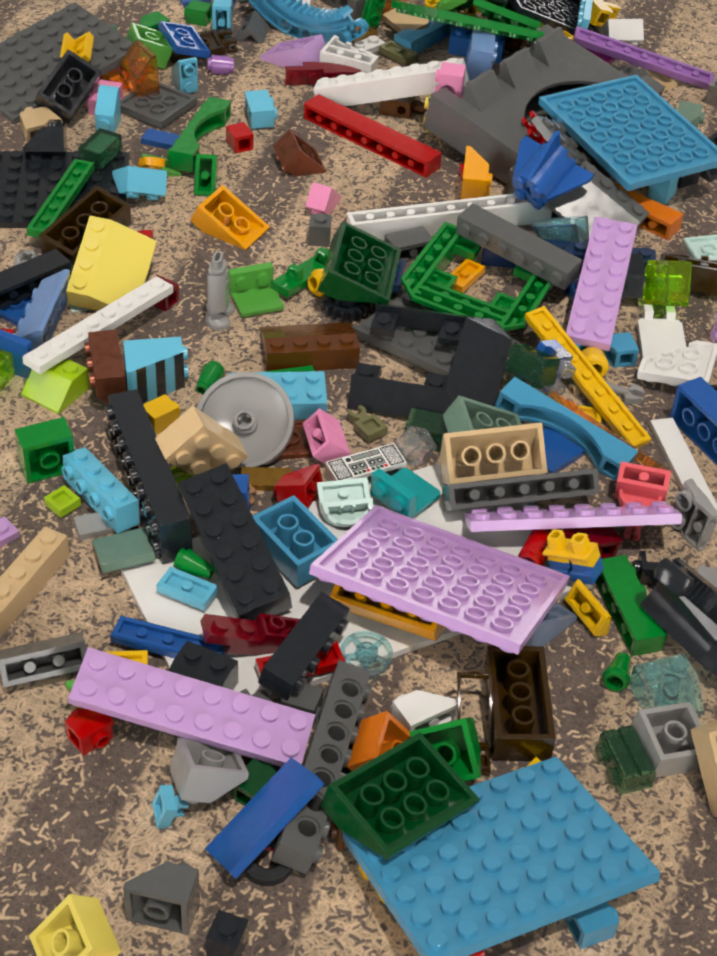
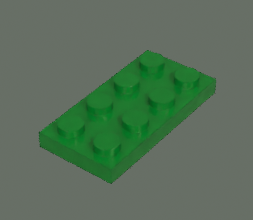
M474 0L473 5L478 8L477 11L482 13V15L489 18L494 17L502 23H510L514 26L533 30L544 26L543 23L487 1Z

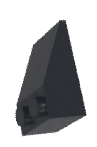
M186 641L169 668L170 672L234 690L238 683V660Z

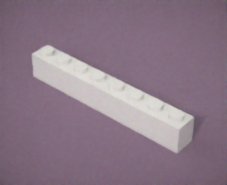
M450 58L447 61H431L421 65L415 63L407 67L396 66L388 70L377 69L373 72H358L348 76L343 74L335 78L323 77L317 80L313 91L315 96L320 94L343 106L432 94L435 91V86H438L435 76L437 69H441L442 62L465 65L464 58ZM467 69L465 70L464 86L469 80Z

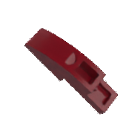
M303 62V66H285V85H315L317 80L323 77L335 78L343 74L346 76L354 75L361 72V69L326 62Z
M262 613L259 614L256 620L204 614L200 622L205 643L225 645L226 653L258 655L274 653L300 619Z

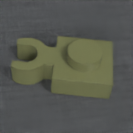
M362 405L358 406V414L348 410V420L354 424V430L367 443L387 434L388 427L374 413L367 415L366 409Z

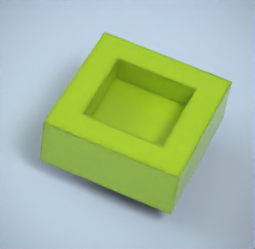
M63 485L45 496L44 504L62 518L80 507L81 499Z

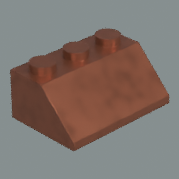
M117 329L88 332L89 342H84L86 357L90 356L87 358L88 372H93L89 373L90 387L95 388L97 398L109 404L108 395L126 391L125 373Z

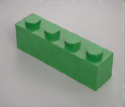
M626 555L602 559L604 569L595 582L631 657L662 651L667 640V632L640 606L647 597L645 586L640 584L634 565L630 564Z

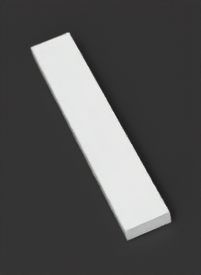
M674 419L650 420L649 427L681 491L683 490L682 487H684V481L692 478L717 510V503Z

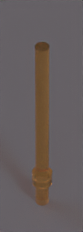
M555 391L549 395V398L636 449L638 453L635 459L643 465L668 470L579 409L578 404L571 399L566 400Z

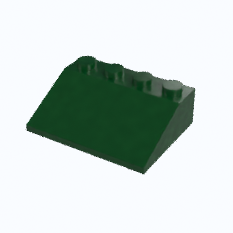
M342 221L332 238L317 291L336 300L388 304L391 298L401 249Z
M419 732L329 784L320 806L340 830L386 860H389L479 803L480 799L422 733Z

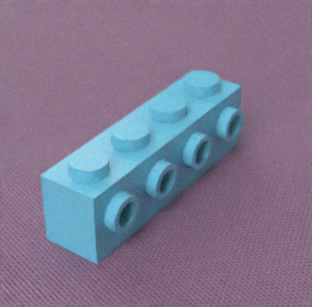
M86 447L63 455L61 471L66 482L101 515L117 534L140 524L139 500Z

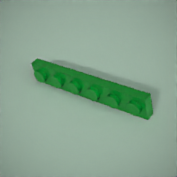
M79 159L73 160L26 228L27 236L39 238V235L68 210L95 170L94 162Z

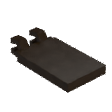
M230 28L219 29L217 32L215 29L198 32L210 50L211 55L238 52L236 45L229 47L231 44H237L236 38L231 36L224 38L226 35H232ZM172 51L169 59L171 63H176L178 60L196 56L177 54Z

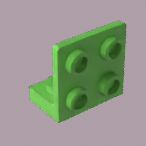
M271 262L228 270L229 293L241 317L284 309V304L277 291L271 288L274 272Z

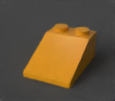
M224 185L220 186L204 200L190 219L203 233L243 250L250 247L270 228L267 223Z

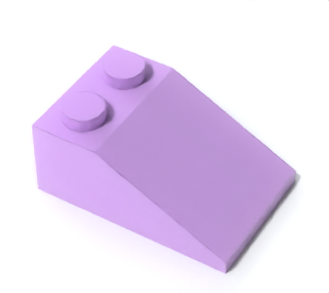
M322 34L280 42L260 55V59L283 68L285 66H303V62H319L320 51L325 46Z

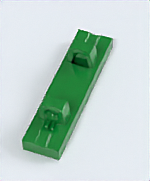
M320 247L316 250L315 256L298 266L295 263L289 265L286 273L272 280L271 288L288 298L307 287V281L311 272L315 269L324 268L329 249Z

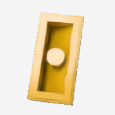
M577 579L564 600L594 636L607 635L610 627V614L583 582Z

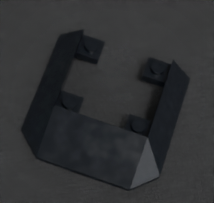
M389 304L375 305L376 312L370 327L371 334L394 337L397 326L440 332L438 343L457 346L449 376L427 373L424 385L381 379V366L358 362L355 374L351 375L348 409L358 411V406L362 405L365 407L366 413L369 414L374 413L375 415L445 425L443 414L458 396L495 407L512 339L494 319Z

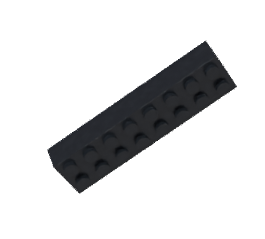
M138 390L108 395L109 405L105 406V412L108 421L111 420V424L107 425L110 440L115 439L113 440L116 455H121L119 456V462L122 471H127L125 472L128 487H133L131 492L139 500V516L141 520H146L144 522L147 537L152 536L151 546L155 555L159 554L162 564L174 562L182 548L193 550L190 515L168 462L155 440L157 436Z

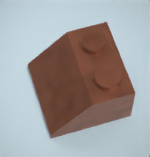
M290 129L273 145L276 151L275 156L282 165L280 167L285 173H291L297 177L327 172L317 151Z

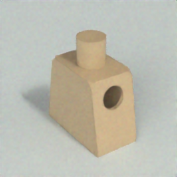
M45 106L35 109L33 107L25 108L24 111L20 112V123L26 142L50 119H60L61 123L62 119Z

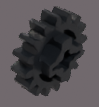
M323 295V310L326 311L327 316L332 315L333 320L340 318L341 322H344L345 319H348L352 323L353 319L356 318L360 321L361 316L367 317L368 312L371 310V303L342 301Z

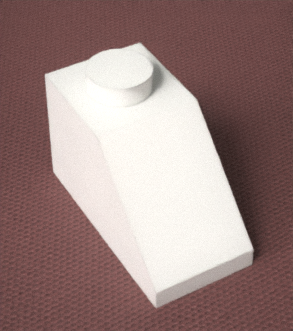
M416 690L409 694H402L393 700L391 715L409 731L457 720V699Z

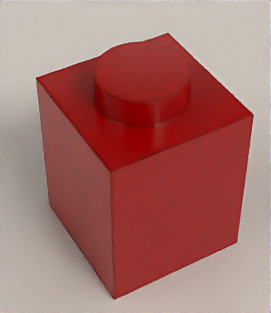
M244 122L226 126V142L235 154L254 149V134Z

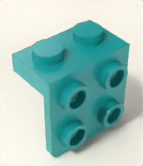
M378 468L372 473L370 495L394 512L413 518L440 498V490L408 468H402L392 476Z

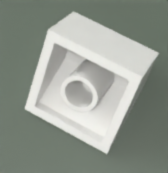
M608 19L599 29L604 36L636 47L644 40L643 19Z

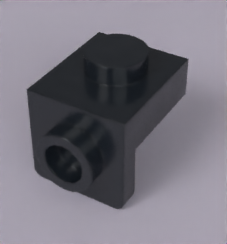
M646 551L639 552L638 559L633 561V565L640 584L655 587L658 580L654 577V570L659 562H647Z

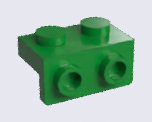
M386 0L365 1L361 18L366 20L369 27H379Z

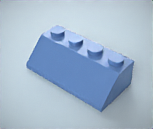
M64 269L43 279L39 287L33 290L32 302L26 305L25 317L19 320L17 334L13 333L32 342V350L52 339L67 304L66 290L69 283L70 270Z

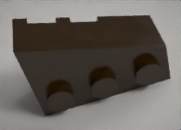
M662 253L655 285L663 289L676 288L686 293L700 292L706 296L714 297L717 295V260H710L708 255H701V259L689 258L688 254Z

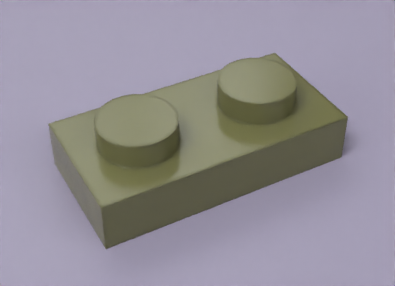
M392 40L379 46L378 53L404 66L418 60L417 52Z

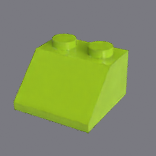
M66 358L42 374L31 370L21 396L56 414H60L90 389L88 368Z

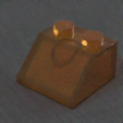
M136 40L120 62L119 77L131 91L140 97L160 91L157 57L142 42Z

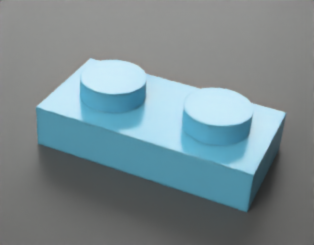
M171 566L156 584L157 592L203 611L207 609L218 594V585Z

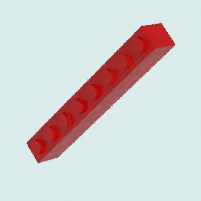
M320 94L304 103L305 120L425 178L441 167L442 152Z

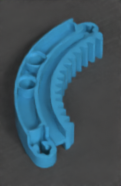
M248 0L270 24L281 32L298 39L322 34L326 45L336 35L339 37V41L346 44L347 41L351 43L354 39L362 37L369 30L366 20L362 18L352 19L350 14L353 12V9L348 5L339 9L335 8L332 10L329 8L326 10V8H323L321 10L320 7L315 9L314 5L308 7V3L302 5V0L298 2L296 0ZM359 26L361 27V29H358L357 31H355V28H356V27H359Z

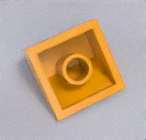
M466 146L460 199L490 196L493 173H489V164L471 146Z

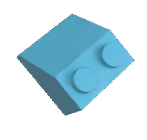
M125 166L112 171L119 194H126V198L138 199L139 196H144L148 201H158V198L166 196L167 171Z

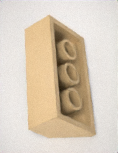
M542 423L444 433L440 453L442 484H457L548 473Z

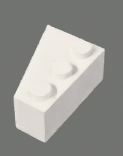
M334 35L320 51L319 62L346 65L368 73L378 69L379 56L362 48L357 50L352 47V43L347 41L345 44L339 41L338 36Z

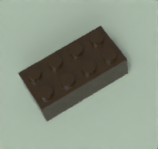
M94 187L39 235L42 254L57 249L71 261V270L73 271L89 217L95 216L113 220L128 227L132 223L130 205L102 188Z
M488 645L484 671L485 673H492L493 759L533 760L537 757L540 760H547L552 758L556 736L544 646H524L519 654L504 652L500 647ZM485 679L489 714V683L488 679Z

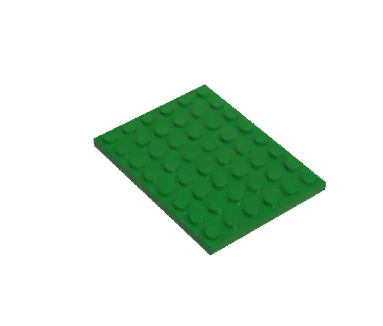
M392 0L391 4L392 8H397L396 12L531 42H535L537 38H541L545 33Z

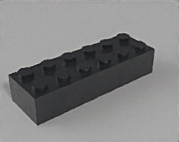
M222 464L178 482L180 494L236 618L256 620L260 613L277 615L291 609L290 592L228 464Z

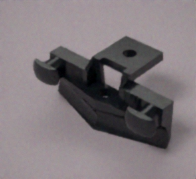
M664 558L657 564L654 570V577L658 582L640 606L698 663L717 676V588L682 559L674 558L671 561L668 558Z

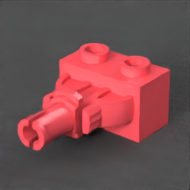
M621 461L614 499L618 500L620 507L626 506L627 502H640L642 506H648L653 501H666L671 471ZM642 525L626 526L624 538L630 540L631 532L634 531L633 541H638Z

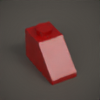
M313 464L283 475L274 486L273 491L274 498L278 503L294 495L308 509L317 497L316 483L323 482L320 464Z

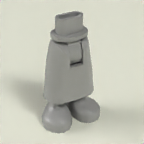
M220 251L213 254L208 269L207 313L205 315L207 326L217 331L226 330L230 327V319L227 316L235 312L234 305L229 302L227 262L223 259V253Z

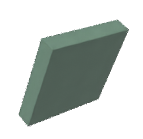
M144 528L92 540L93 549L103 573L156 560L154 550Z

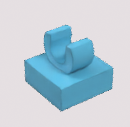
M160 785L152 801L157 829L170 827L174 818L184 816L183 808L189 807L188 802L181 800L179 795H174L172 785Z

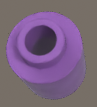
M211 55V59H207V70H211V74L229 75V73L234 72V58Z

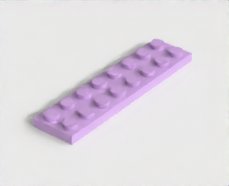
M595 216L566 333L575 344L596 347L606 351L610 350L637 230L636 224Z
M653 501L648 506H642L640 502H627L626 506L616 507L615 503H601L600 507L590 508L589 504L574 505L575 508L564 509V505H550L549 509L539 510L538 506H524L523 510L514 511L512 507H498L497 511H487V508H472L471 512H465V523L471 532L682 524V513L674 509L673 506L667 505L666 501Z
M89 647L68 697V704L255 758L280 767L291 757L302 765L315 714Z

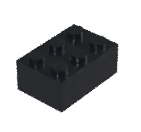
M68 49L38 91L35 104L39 107L45 106L49 108L64 123L69 124L98 83L102 71Z

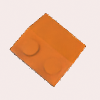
M388 711L362 719L347 767L351 771L359 768L409 739L410 731Z

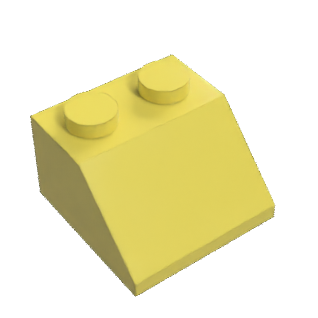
M69 894L29 935L37 956H117L121 952L100 901L96 897Z

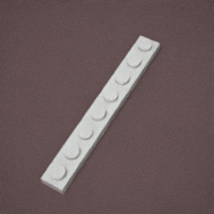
M157 276L25 354L23 356V364L42 374L84 348V342H89L88 332L117 328L172 294L173 285Z

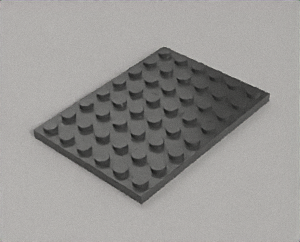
M76 2L71 3L60 11L54 12L49 17L38 21L36 24L23 29L18 34L8 37L0 43V113L13 124H17L20 122V112L24 111L25 108H39L35 104L36 95L61 60L60 53L63 36L67 32L74 40L89 31L94 36L89 63L102 71L100 77L139 55V47Z

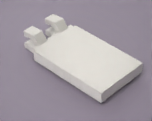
M644 304V313H641V318H639L636 325L641 360L648 356L652 358L659 357L663 351L675 347L680 349L686 348L682 322L675 320V306H665L666 314H663V319L653 318V305Z

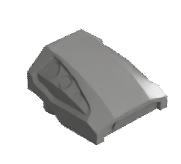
M691 478L684 481L683 490L675 495V509L682 513V524L670 525L674 529L679 530L681 537L700 552L705 549L717 524V510Z

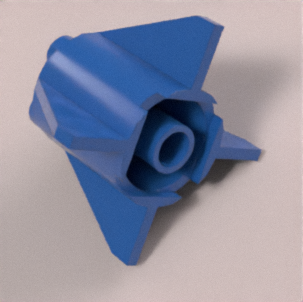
M556 130L548 143L543 142L542 145L524 136L520 141L512 180L515 188L514 195L520 200L525 199L535 209L540 210L549 201L589 183L593 179L594 174L578 166L573 157L570 160L566 155L569 151L561 145L560 131Z

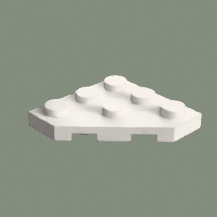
M696 340L690 342L686 348L680 349L675 347L663 351L659 357L652 358L648 356L642 358L637 379L678 386L679 384L702 377L709 384L717 359V343Z

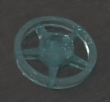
M355 632L346 637L341 645V652L346 663L354 665L350 661L357 660L362 663L363 668L361 669L371 672L370 676L382 673L392 662L393 649L386 638L375 632ZM371 638L377 640V642L374 644L371 642H360L358 639ZM353 641L356 646L355 653L345 655L346 646ZM382 644L388 652L387 659L378 655V648ZM374 662L382 664L379 667L368 669V664Z

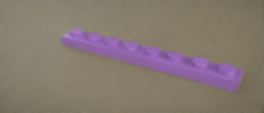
M578 26L575 29L574 42L597 53L611 56L614 59L643 67L649 71H654L708 90L714 78V73Z

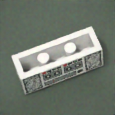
M392 443L327 461L325 465L326 481L367 477L369 485L371 484L372 473L378 468L392 476L402 468H406L407 462L396 445Z

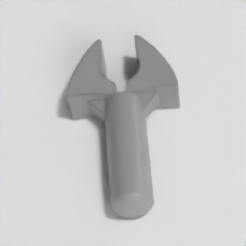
M606 382L616 395L624 398L623 403L640 404L642 398H644V390L635 383H632L630 388H624Z

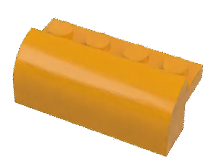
M336 584L330 595L331 598L350 609L349 613L433 641L438 640L444 628L443 625L424 621L419 616L409 612L398 611L395 607L386 603L372 601L369 597L360 593L349 592Z

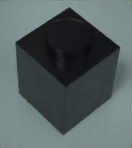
M218 910L206 936V956H242L249 939V920Z

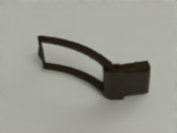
M477 671L457 672V720L461 718L460 678L488 679V742H479L480 751H485V755H481V775H490L489 753L492 748L493 725L492 673H480Z

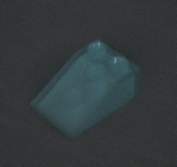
M588 216L545 218L532 222V228L537 236L542 239H561L585 243L589 241Z

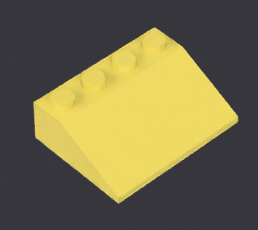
M90 216L66 290L69 305L99 311L143 285L147 279L157 241L113 220Z

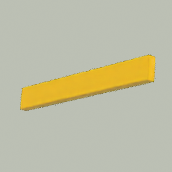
M542 306L525 313L524 319L542 341L557 340L564 347L558 362L620 440L634 449L649 444L652 438L547 308Z

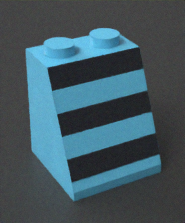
M181 337L123 341L127 391L137 389L143 403L185 387L184 379L189 378L188 364H184V361L188 360L187 346H182Z

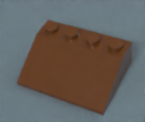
M349 322L260 327L266 372L313 365L314 371L357 368L360 358V345L357 333Z

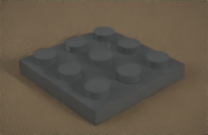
M150 79L120 99L122 113L161 129L197 104V97L153 79Z
M538 115L531 120L547 142L556 130L560 131L561 145L569 151L566 155L570 160L573 157L578 166L582 165L585 161L591 162L589 156L585 152L581 153L577 148L579 146L578 142L573 137L569 138L565 133L567 129L560 121L557 123L554 119L549 120L546 116L541 117Z

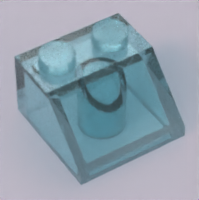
M684 653L633 666L629 687L642 709L691 702L697 717L705 714L697 673Z

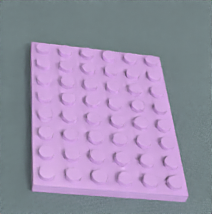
M378 505L373 507L311 564L309 571L310 575L318 577L323 582L334 583L342 586L349 592L360 593L369 597L372 601L386 603L395 607L398 611L409 612L419 616L424 621L435 622L447 627L450 631L461 632L473 637L478 642H487L500 647L504 652L515 654L520 653L565 590L570 578L569 575Z

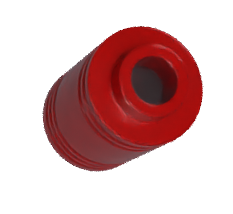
M532 530L518 557L543 566L547 556L543 555V551L548 546L547 537L552 530Z

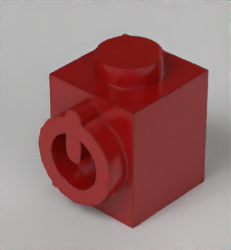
M79 707L72 711L67 720H65L67 737L83 756L95 748L101 749L105 747L113 738L112 726H114V721L111 716Z

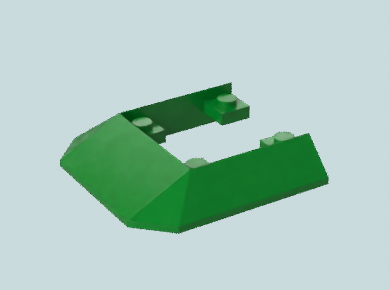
M448 222L442 224L401 277V283L412 301L440 312L494 319L504 331L525 328L527 325L524 319L525 313L537 309L553 285L516 265L513 276L528 281L517 298L498 292L492 302L488 303L453 290L457 284L458 276L445 272V269L456 255L474 260L481 251L482 246L456 233L457 226Z

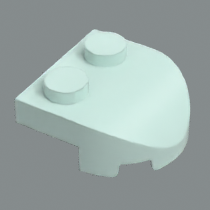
M367 477L316 483L320 514L331 525L338 527L354 526L372 509L373 498L370 497Z

